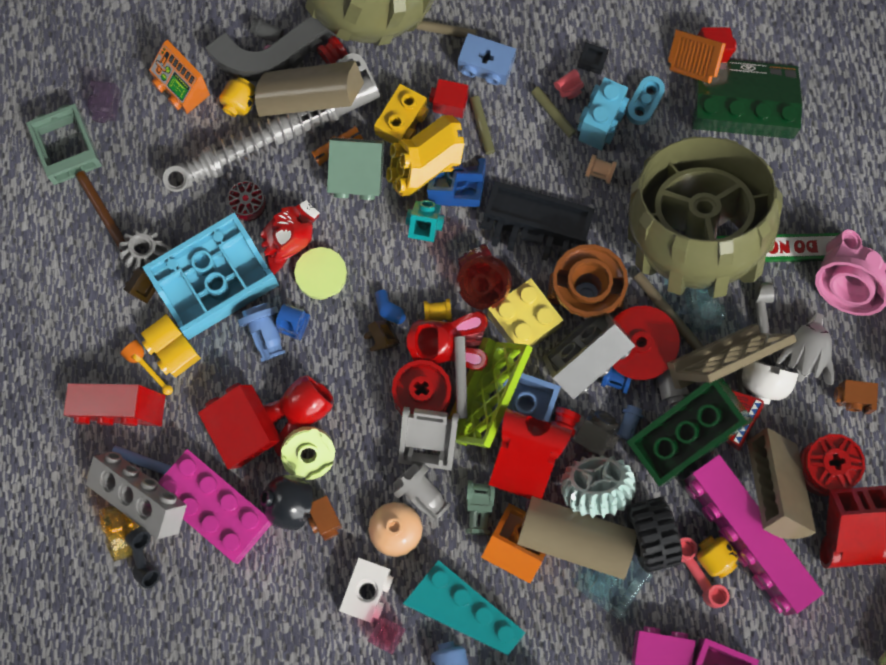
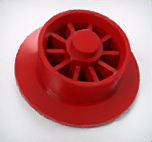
M634 306L615 316L614 319L628 334L635 347L632 348L626 358L620 359L612 367L621 375L634 380H649L665 373L669 369L667 363L677 358L680 348L679 332L673 320L662 310L651 306Z

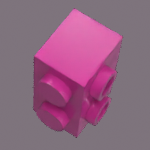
M644 626L643 631H636L631 665L693 664L695 640L688 639L687 633L672 631L671 636L661 635V629Z

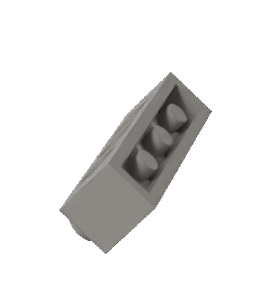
M107 452L106 454L93 456L86 482L89 488L139 526L143 527L155 538L161 539L179 534L187 504L178 499L174 493L167 491L159 485L155 479L141 472L137 466L123 459L119 453Z

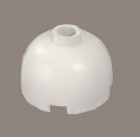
M759 361L743 367L742 381L746 390L755 395V398L763 400L764 404L770 405L771 400L780 401L788 397L793 391L798 377L796 372Z

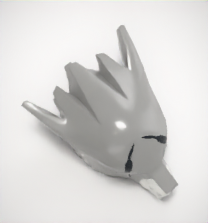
M816 313L808 324L801 326L795 333L797 342L785 347L775 363L776 366H779L785 361L787 368H792L794 372L798 373V382H802L812 372L815 378H818L823 372L824 382L829 385L834 384L832 338L823 327V314Z

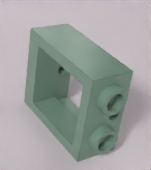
M75 103L60 106L57 111L47 115H37L33 120L26 122L46 176L53 185L74 178L80 171H85L86 173L102 166L82 113ZM76 122L87 151L53 164L42 135Z

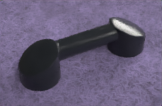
M140 526L129 532L124 538V542L131 547L134 557V579L143 588L149 589L159 581L160 572L150 562L146 561L143 549L149 544L151 535Z

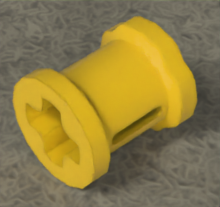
M446 299L445 302L435 303L423 301L425 320H447V322H452L450 299Z

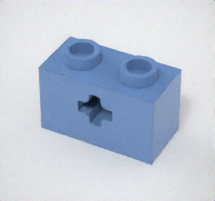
M468 33L458 58V70L467 77L478 76L484 78L486 82L492 85L502 84L506 86L515 61L516 48Z

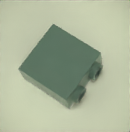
M332 137L329 140L327 193H334L333 197L349 198V194L359 195V199L375 200V196H380L382 192L384 141Z

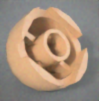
M400 502L383 504L375 510L369 520L368 527L370 541L377 551L391 557L408 555L416 549L423 531L420 516L414 508Z

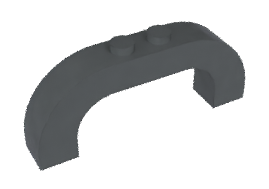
M310 16L273 45L262 51H247L240 48L226 32L205 48L213 63L227 75L236 79L240 77L248 81H259L264 72L286 70L291 66H298L303 61L304 56L311 51L316 52V48L323 45L324 41L333 32L325 28L317 19Z

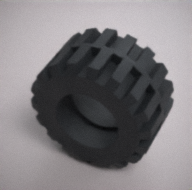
M657 497L628 505V528L634 529L637 539L634 550L645 572L650 573L680 565L682 561L681 540L673 513L664 498Z

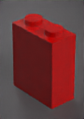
M236 383L228 387L226 394L221 398L215 397L206 402V408L198 412L227 469L243 467L282 441L253 385Z

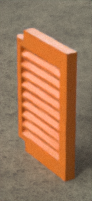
M676 29L668 62L671 63L670 71L711 83L712 77H717L726 44Z

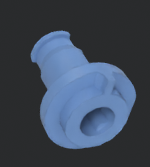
M269 302L242 311L243 318L238 320L239 327L248 326L255 347L260 352L261 362L286 353L282 349L281 337L273 318L279 311L277 306L271 308Z

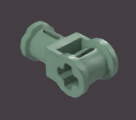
M468 480L466 504H468L467 512H470L469 528L466 529V534L490 535L488 520L489 514H492V506H494L495 487L488 484L473 483L472 480ZM478 515H480V526H477Z

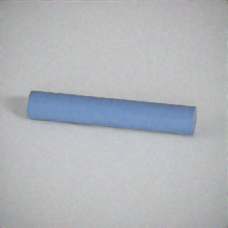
M116 445L112 449V452L119 453L126 461L163 475L172 467Z

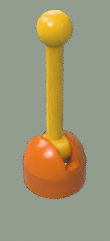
M137 340L129 343L121 351L120 354L129 363L139 362L162 387L163 394L170 395L173 392L172 386L166 385L143 360L144 349Z

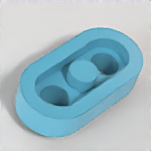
M648 76L640 82L627 107L626 115L630 122L636 125H643L651 119L665 91V86L661 79L655 76ZM652 89L654 90L655 94L650 95L647 93L646 90ZM641 110L643 115L638 116L635 114V111Z

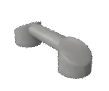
M772 282L761 283L754 300L761 333H770L766 303L774 302ZM783 349L772 353V355L781 354Z

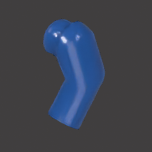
M386 290L375 292L374 295L380 316L395 324H402L406 319L404 310L389 301Z

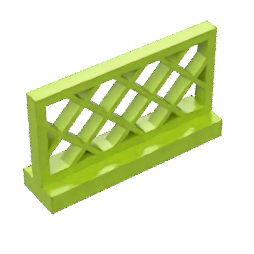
M483 337L478 349L483 350L487 354L488 363L483 370L475 371L469 369L467 373L468 418L458 419L455 442L462 446L470 444L490 448L533 348L527 344L496 342L491 338ZM519 354L518 359L514 362L513 359ZM507 365V369L501 373L500 370ZM508 379L507 384L503 387L502 383ZM496 390V394L490 398V394ZM456 400L448 416V419H452L453 413L457 414ZM498 403L496 409L492 412V408ZM485 414V419L479 423V419ZM487 428L485 435L482 439L481 433Z

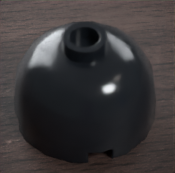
M280 475L271 480L261 493L260 503L262 510L269 522L275 527L286 530H298L305 524L306 521L301 520L305 513L310 514L313 496L310 483L304 481L306 479L304 476Z

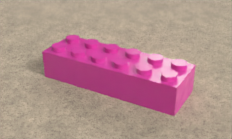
M717 455L684 480L687 484L685 490L693 500L696 498L703 506L701 511L708 521H714L720 529L718 531L719 536L726 538L737 551L739 563L744 568L749 567L754 574L752 580L760 590H766L771 597L769 602L777 613L780 614L782 612L784 616L798 614L824 594L784 539L763 530L759 506L720 455Z

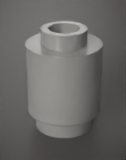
M669 369L657 377L662 401H668V405L678 404L684 397L688 396L687 387L682 389L674 387Z

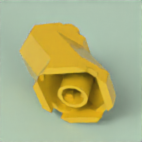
M442 115L413 138L400 139L398 143L390 145L391 161L390 167L386 170V178L389 183H392L393 188L400 196H411L440 173L452 172L454 170L453 166L461 164L464 139L463 137H458L457 130H462L461 123L453 115Z

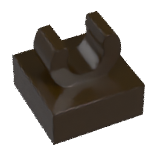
M138 267L136 271H133L134 274L130 280L126 281L124 290L141 301L148 303L156 289L146 272Z
M388 320L374 321L367 326L369 332L365 333L364 338H374L376 342L370 348L371 351L390 349L400 344Z

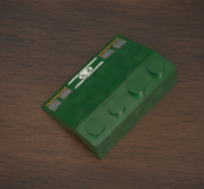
M729 60L728 62H721L717 77H712L711 83L695 79L696 100L692 129L794 139L801 129L802 97L799 66Z

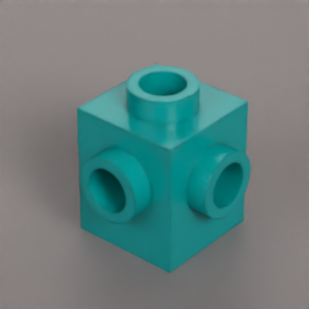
M429 200L415 201L413 210L408 209L406 216V225H409L408 238L434 242L437 230L442 231L445 216L440 215L441 205Z

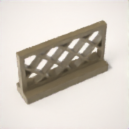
M751 324L670 361L667 365L674 387L682 389L695 382L711 383L797 341L795 334L761 333L758 324Z

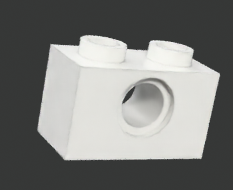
M358 558L339 611L370 623L373 622L374 618L379 620L384 607V603L380 602L383 591L389 592L394 577L390 576L391 570ZM372 584L376 589L374 597L368 600L363 599L360 594L362 586Z

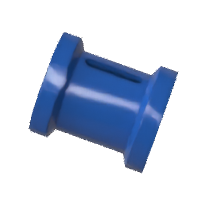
M611 367L610 371L603 376L601 386L605 387L607 385L620 389L623 394H627L631 379L621 375Z

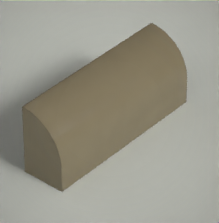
M356 61L264 72L255 90V104L259 117L351 106L364 84Z
M766 427L747 441L763 530L784 539H800L816 533L798 446L796 443Z
M532 496L524 517L517 545L625 580L634 553L637 535L634 529L597 517L592 519L591 515L588 514L581 516L579 511L573 512L570 508Z

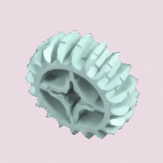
M592 454L591 458L582 456L580 462L573 461L572 466L566 467L565 473L562 474L561 494L566 502V506H570L573 512L579 511L581 516L590 514L592 519L595 515H602L604 518L608 513L615 516L617 510L624 511L625 506L631 504V500L636 492L635 477L630 466L625 465L623 460H616L615 456L606 458L604 454L601 457H595Z

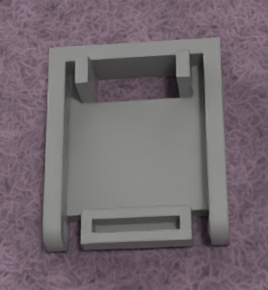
M404 407L398 463L408 465L415 463L417 466L425 463L429 468L452 471L459 414L453 413L452 419H447V412L415 408L414 414H410V407ZM414 448L440 451V456L413 451Z

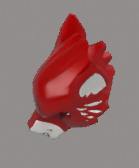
M307 200L297 206L281 208V212L274 215L273 219L260 233V237L265 240L261 243V247L266 248L264 255L267 256L269 268L274 275L284 266L288 258L305 249L312 240L313 222L319 217L320 212L310 205Z

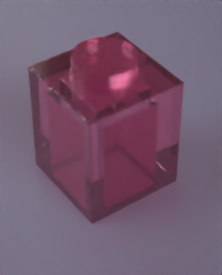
M380 616L368 642L394 655L406 629Z

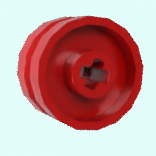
M416 360L408 362L398 370L393 379L391 391L395 408L402 416L404 407H410V414H414L415 408L446 412L450 406L452 387L449 376L441 366L432 361ZM419 390H425L427 392V395L421 393L418 396L417 392Z

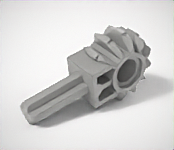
M134 228L133 236L125 233V242L119 243V249L122 250L119 255L120 259L126 260L125 266L127 268L135 265L136 271L138 267L141 268L170 251L171 247L165 245L163 241L157 240L158 234L156 232L149 236L148 228H144L143 233H139L138 229ZM143 246L148 249V252L139 254L135 249Z

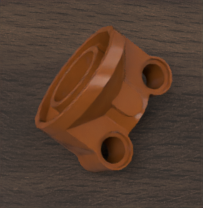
M596 244L579 245L566 251L557 261L554 272L550 274L547 299L550 303L562 305L570 313L584 318L602 317L610 312H622L624 297L628 287L627 270L621 259L610 249ZM582 282L592 283L596 287L598 295L596 297L582 296L577 292L576 286Z

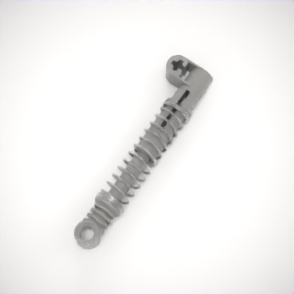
M350 53L340 61H356L360 73L364 72L365 74L362 77L364 84L351 106L318 110L319 114L316 116L312 112L317 110L276 115V118L272 120L267 117L268 122H265V129L258 122L259 132L255 133L252 127L249 126L250 136L246 137L240 130L239 134L242 140L237 142L234 136L230 135L231 145L228 146L221 139L223 149L218 150L216 145L212 143V149L210 146L202 148L200 154H197V159L193 156L191 157L192 161L185 160L186 164L180 162L166 169L162 179L165 187L172 192H181L193 186L194 181L197 184L200 183L198 179L206 180L205 176H208V178L223 176V165L232 172V161H235L241 167L240 157L242 156L250 163L249 153L253 152L257 158H260L259 148H262L266 154H269L268 144L271 143L274 149L278 150V145L283 143L287 146L289 140L296 141L299 135L305 137L308 131L314 133L316 127L324 128L325 123H335L339 120L340 116L380 98L378 88L365 60L358 54ZM309 115L310 119L305 120L304 116ZM171 173H182L184 181L180 186L175 187L170 184L169 176Z

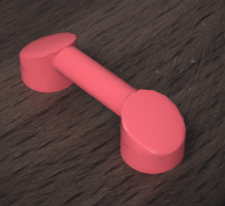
M689 537L681 538V562H684L702 589L703 601L712 608L725 606L730 597L728 590L722 585L712 586L694 559L698 552L696 542Z

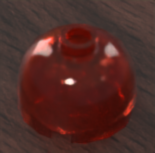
M481 255L470 259L460 268L457 276L461 297L468 305L478 310L497 307L508 297L512 288V276L509 268L502 260L491 255Z

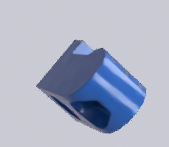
M283 303L276 319V327L279 333L301 341L311 316L305 313L304 310Z

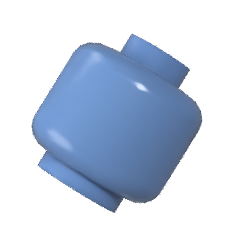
M454 641L438 644V650L430 655L432 665H469L466 649L463 646H455Z

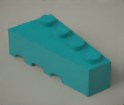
M439 560L403 603L404 606L505 655H509L526 633Z

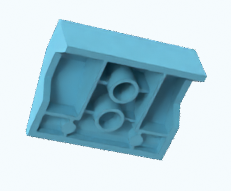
M235 212L143 266L144 271L187 340L279 286L274 274L258 252Z

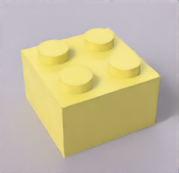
M532 278L489 307L487 314L507 343L527 344L532 348L561 328L563 323L561 316Z

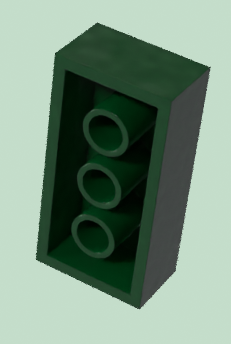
M721 377L711 383H704L629 439L627 443L660 487L672 481L754 420Z

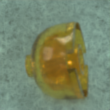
M114 506L99 509L102 531L109 544L107 547L113 562L132 556L131 547L124 542V538L129 532L140 526Z

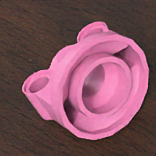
M850 229L844 230L826 246L827 253L816 273L815 285L817 290L831 306L842 312L856 316H870L881 312L886 306V263H884L882 257L876 251L862 246V240L855 231Z

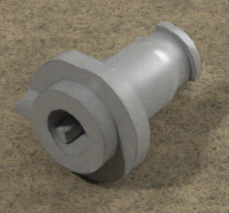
M414 463L395 480L393 484L397 488L393 494L397 498L405 494L420 511L430 518L429 521L432 523L451 504L442 498L441 493L424 476L429 467L425 463L420 467Z

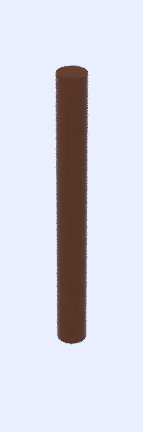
M85 171L78 172L75 177L119 248V243L125 242L124 236Z

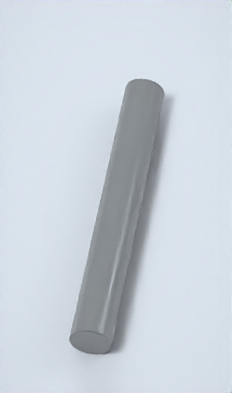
M458 336L454 337L456 412L459 414L458 419L468 418L465 337Z

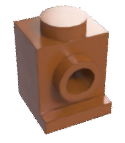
M844 380L839 384V387L835 388L834 402L839 406H846L847 411L860 412L864 408V414H871L877 410L878 383Z
M327 495L312 502L310 511L312 517L308 518V522L314 534L319 532L324 541L339 534L337 530L341 529L342 525Z

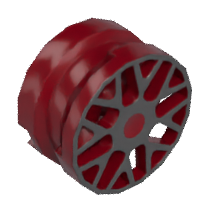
M241 181L233 185L229 190L227 197L228 205L232 213L235 212L238 219L253 221L259 218L265 211V196L262 189L256 183Z

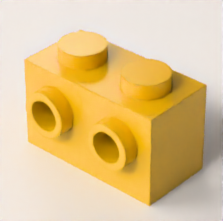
M399 84L374 125L375 135L391 144L398 143L400 139L413 138L416 133L415 126L419 121L422 123L428 114L427 98Z

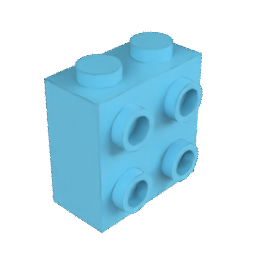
M605 77L601 85H595L588 107H584L579 119L580 123L577 127V131H580L579 141L601 151L605 143L610 145L617 125L621 122L630 99L626 97L628 87Z

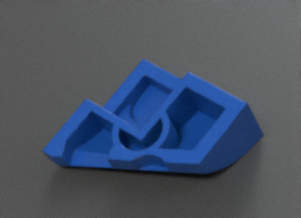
M479 158L478 165L465 168H463L462 164L453 166L454 170L452 172H442L429 181L427 188L428 200L441 206L480 207L484 187L486 158Z

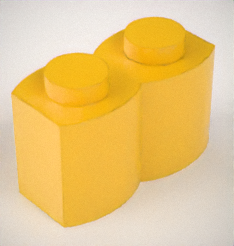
M167 314L141 332L145 339L141 342L150 355L154 352L160 359L157 364L165 375L171 373L176 378L201 359Z

